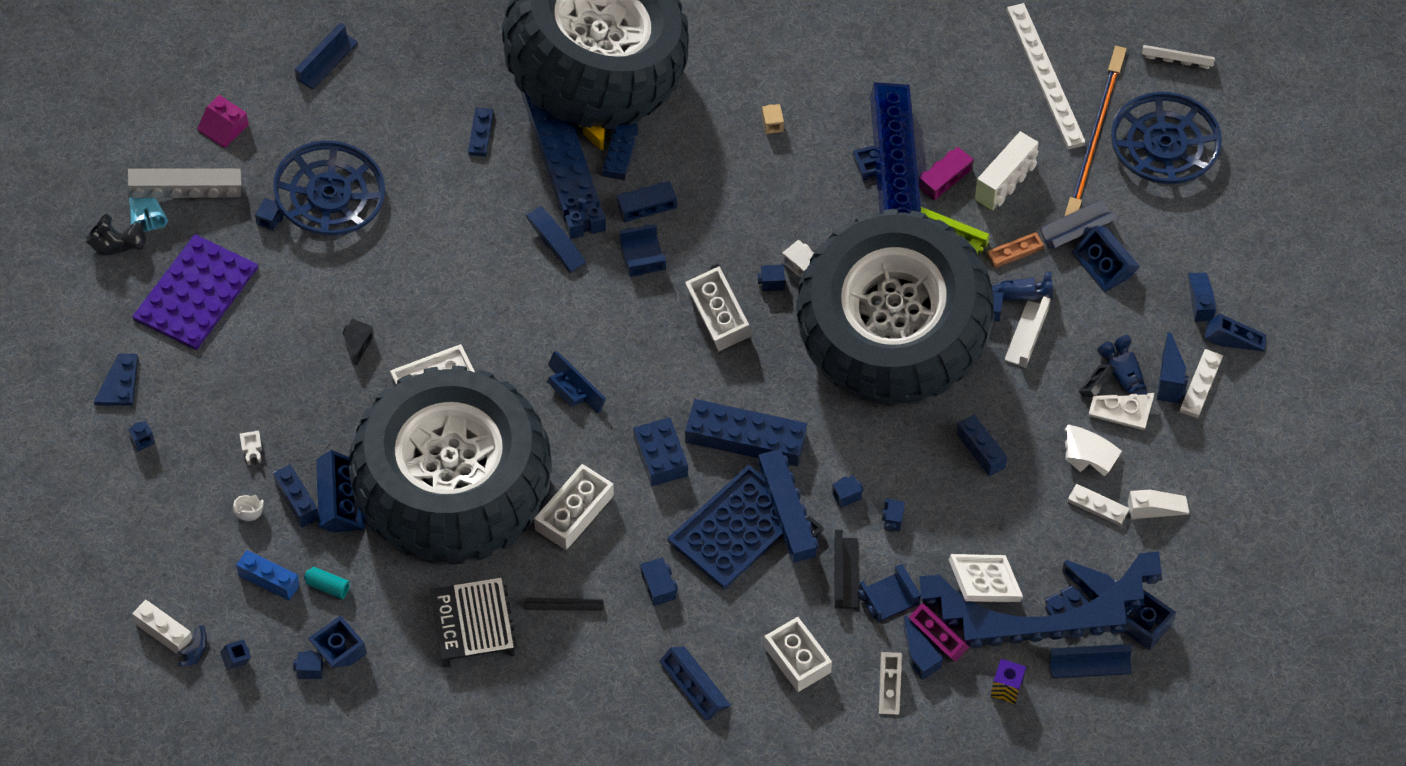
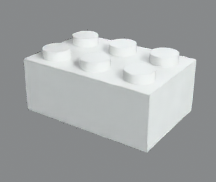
M799 617L765 635L764 648L797 692L831 673V659Z

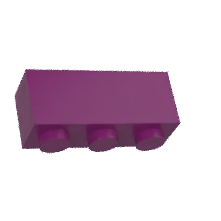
M956 147L953 151L950 150L942 160L936 161L931 169L927 172L924 171L920 175L918 188L935 201L973 170L974 159L959 147Z
M923 603L910 615L909 619L954 661H957L969 648L960 637Z

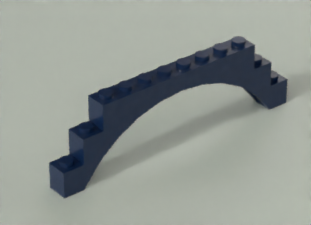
M1159 551L1139 553L1125 575L1107 592L1090 603L1071 611L1044 617H1019L998 613L979 606L972 601H965L964 597L939 574L919 576L922 603L928 607L942 604L944 623L949 627H958L960 624H964L966 644L971 648H979L986 644L999 646L1006 642L1019 644L1025 640L1039 642L1045 638L1059 640L1065 636L1079 638L1084 634L1099 636L1104 632L1122 633L1124 630H1127L1125 607L1137 609L1144 606L1142 583L1156 584L1158 581H1162Z

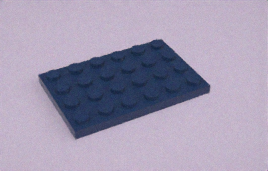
M748 465L667 538V542L725 590L782 538L783 533L762 475Z

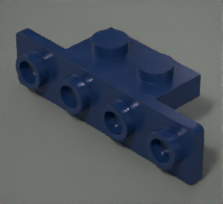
M558 351L553 352L548 366L556 374L549 376L547 383L571 406L586 402L596 413L601 412L606 398Z

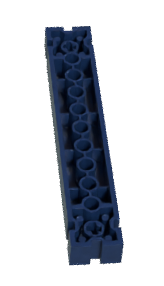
M521 92L564 222L566 221L569 238L582 237L586 231H591V234L606 231V219L602 207H600L599 198L573 123L553 117V114L534 105L530 101L531 98L526 93Z

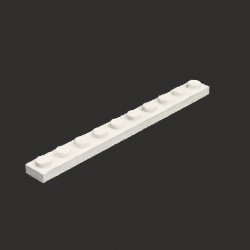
M1025 4L1007 7V13L1067 149L1085 146V139Z

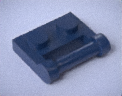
M888 142L853 150V157L862 181L867 180L868 177L888 172H898V167ZM886 162L889 163V165L870 170H866L865 168Z

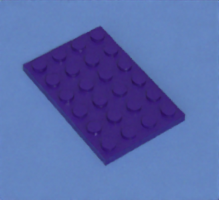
M194 234L133 314L132 318L163 335L197 350L258 269V264Z

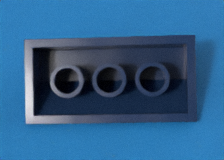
M333 450L316 459L319 527L330 532L364 530V520L356 504L351 486L349 457Z

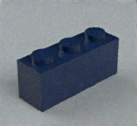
M670 181L660 182L656 185L642 187L638 190L617 195V206L625 223L677 208V197Z
M974 414L958 423L957 436L989 477L1006 468L1007 455Z
M291 464L273 472L275 484L300 526L304 527L317 521L318 509Z

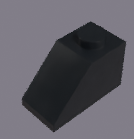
M352 319L349 325L344 327L343 335L351 359L355 365H358L374 337L373 326Z

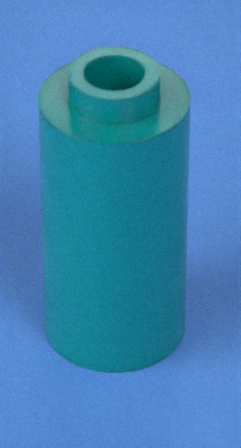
M316 567L308 569L304 575L306 585L340 599L345 598L350 588L349 580Z

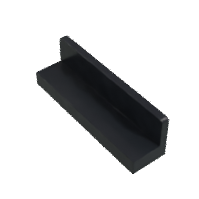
M835 530L834 608L857 609L858 539L843 538V530Z

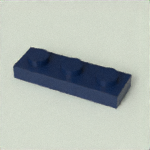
M475 107L468 155L487 157L493 109Z

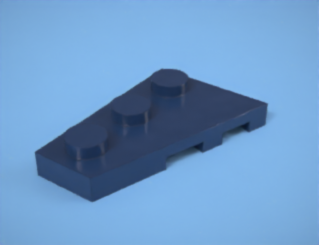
M138 354L117 355L94 400V405L133 406Z

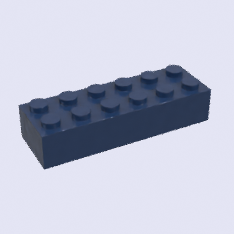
M694 399L685 429V442L758 458L760 454L781 449L783 456H787L789 465L798 467L807 435V423Z

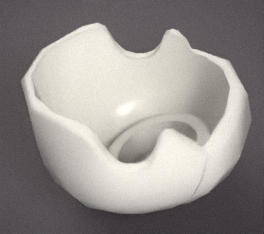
M257 495L239 496L234 501L233 512L239 519L246 522L256 520L262 514L264 501H260Z

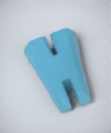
M129 198L131 225L134 222L141 223L144 232L165 227L168 223V218L156 198Z

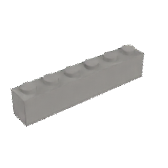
M128 169V198L241 197L240 169Z

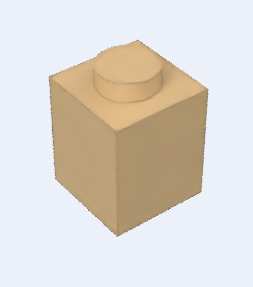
M780 104L762 106V121L765 134L783 132L784 120Z

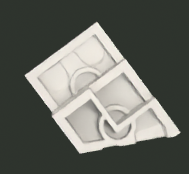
M1068 425L1065 428L1067 432V440L1065 441L1067 449L1066 460L1080 472L1090 464L1105 476L1122 451L1106 439L1086 429Z

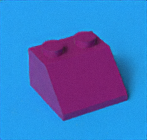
M218 95L206 107L197 131L223 148H226L249 125L247 112L221 95Z

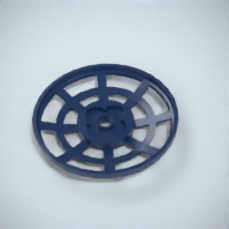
M1172 92L1147 93L1132 99L1117 113L1111 130V143L1120 162L1135 175L1151 182L1162 184L1185 183L1205 174L1216 162L1222 143L1221 130L1212 113L1198 101ZM1155 101L1156 111L1147 113L1138 119L1130 113L1132 109L1139 105ZM1163 101L1177 102L1190 107L1191 110L1186 116L1176 112L1164 111ZM1197 113L1202 115L1209 123L1213 134L1202 136L1200 129L1192 121ZM1124 117L1132 124L1128 131L1127 141L1116 139L1118 126ZM1157 117V124L1149 128L1142 124L1149 119ZM1164 117L1174 118L1181 122L1178 125L1165 123ZM1189 126L1196 135V138L1187 139L1183 130ZM1136 129L1144 134L1143 142L1132 141ZM1167 140L1170 142V144L1165 145L1162 144L1161 141ZM1215 141V150L1211 161L1206 163L1199 160L1203 153L1204 143ZM1198 145L1195 157L1185 153L1187 146ZM1117 146L1128 148L1131 156L1139 164L1135 167L1129 164L1121 155ZM1134 148L1144 149L1148 156L1144 160L1140 159ZM1180 158L1188 162V164L1182 167L1173 168L1172 162ZM1154 160L1164 162L1166 169L1156 168L1150 164ZM1192 166L1202 168L1199 172L1186 177L1176 178L1175 173L1186 171ZM1146 168L1156 173L1167 174L1168 178L1154 177L1141 171Z
M316 141L294 149L280 162L273 180V193L279 210L294 225L314 234L336 236L357 231L374 219L383 205L385 182L379 166L368 154L359 148L338 141ZM330 150L329 160H319L306 164L301 157L303 154L312 151ZM337 151L351 154L363 161L364 164L356 170L346 163L336 161ZM295 160L301 169L294 175L291 184L281 182L280 178L284 170ZM328 166V172L317 175L311 170L317 167ZM335 167L344 169L351 173V175L344 178L335 173ZM369 168L377 179L379 192L368 193L362 174ZM304 174L310 179L307 188L296 186ZM356 179L361 186L362 193H351L350 184ZM279 188L290 191V198L295 207L294 210L289 212L285 210L280 201ZM331 190L334 193L332 195H327L324 193V191ZM295 193L306 195L308 203L300 206ZM378 199L373 213L367 219L362 220L357 216L364 209L367 200ZM350 200H361L354 212L346 207ZM315 208L323 212L322 219L311 216L307 211ZM341 211L346 216L337 220H329L330 213ZM302 215L312 222L321 224V229L307 226L294 217ZM350 220L357 224L346 229L328 230L329 225L342 224Z

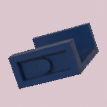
M656 224L626 228L620 231V243L629 277L666 270V258L661 252Z
M903 564L895 566L894 575L869 586H866L864 581H861L858 591L860 600L862 602L865 601L868 605L869 615L872 618L875 617L877 622L920 604L921 594Z

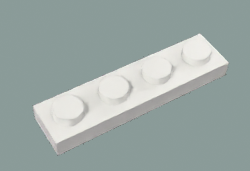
M1143 45L1142 54L1148 59L1161 57L1166 62L1178 60L1183 65L1195 63L1199 64L1198 67L1206 69L1214 66L1215 57L1147 45Z
M1204 350L1181 406V413L1195 418L1199 417L1223 355Z

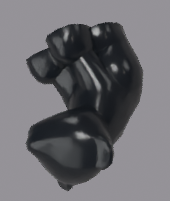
M107 213L100 218L86 237V243L94 251L102 255H112L129 249L142 250L147 239L141 223L134 222L124 232L120 233L112 227V218Z

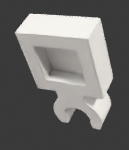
M259 431L241 433V446L243 454H246L247 464L251 465L250 459L256 457L258 463H261V455L258 452L262 451Z

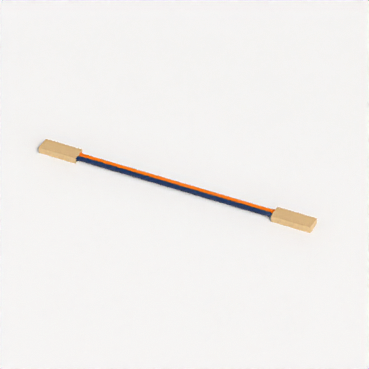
M1119 46L1114 48L1108 68L1109 77L1074 195L1069 199L1065 216L1080 209L1082 190L1117 74H1120L1127 48Z

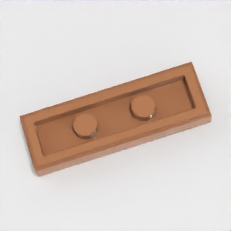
M1037 232L991 249L986 252V255L994 268L1044 250L1045 245Z

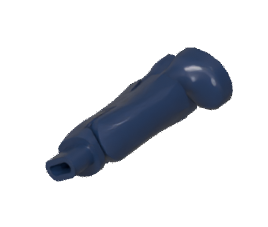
M1046 272L1043 280L1039 283H1035L1034 277L1004 280L1000 284L996 282V285H992V291L1003 293L1004 300L1043 299V296L1053 300L1051 272Z
M1124 335L1119 337L1114 345L1112 342H1106L1099 346L1097 349L1099 355L1109 360L1107 365L1112 364L1115 368L1113 376L1127 392L1128 396L1130 394L1147 395L1146 385L1135 353L1128 352L1132 343L1130 336Z

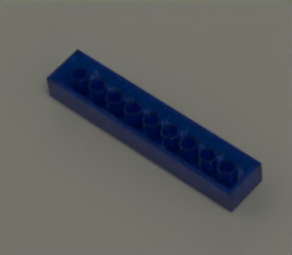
M874 82L870 94L879 214H883V210L898 209L899 213L909 214L911 211L921 212L910 85Z

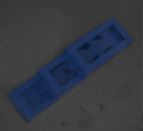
M542 206L526 215V218L543 243L549 246L558 260L562 261L569 273L586 263L572 241Z

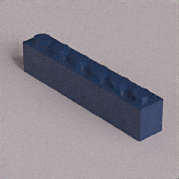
M781 449L758 455V466L792 562L795 563L816 557V549L819 548L816 537H812L811 522L807 521L805 517L807 516L804 504H800L801 496L799 489L795 488L793 484L795 483L794 475L787 468L789 467L787 456H783Z

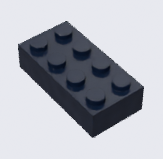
M612 134L602 170L604 177L625 180L635 146L634 137Z

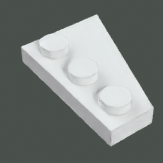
M1148 393L1147 395L1130 394V396H1093L1088 416L1145 431L1154 393Z

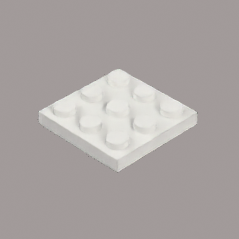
M950 555L949 562L965 601L1021 602L1023 595L1006 555Z

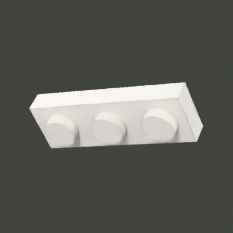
M1078 484L1075 485L1067 501L1120 527L1130 509Z

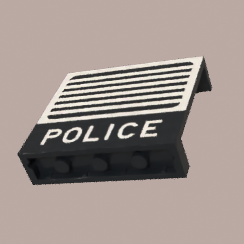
M501 578L430 589L443 668L451 667V659L506 650L511 651V657L514 656L517 642L516 637L511 636V632L514 631L513 619H508V614H511L510 602H505L508 591L507 586L502 585Z

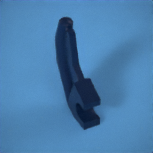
M199 625L195 629L192 643L177 652V655H183L184 661L177 662V666L186 667L199 662L206 649L207 642L204 625Z

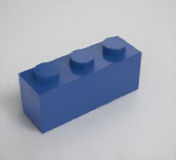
M248 550L245 551L236 564L238 576L288 601L300 586L297 574Z

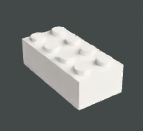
M1020 131L978 177L975 200L991 210H994L997 206L1000 207L1007 194L1011 195L1016 188V184L1023 182L1026 173L1035 168L1037 164L1036 157L1039 152L1037 150L1038 142Z
M720 266L685 282L718 352L753 336L749 323Z
M581 464L535 517V530L567 550L614 496L613 483Z

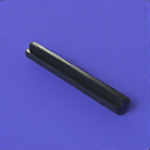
M526 598L525 609L602 611L604 609V600Z

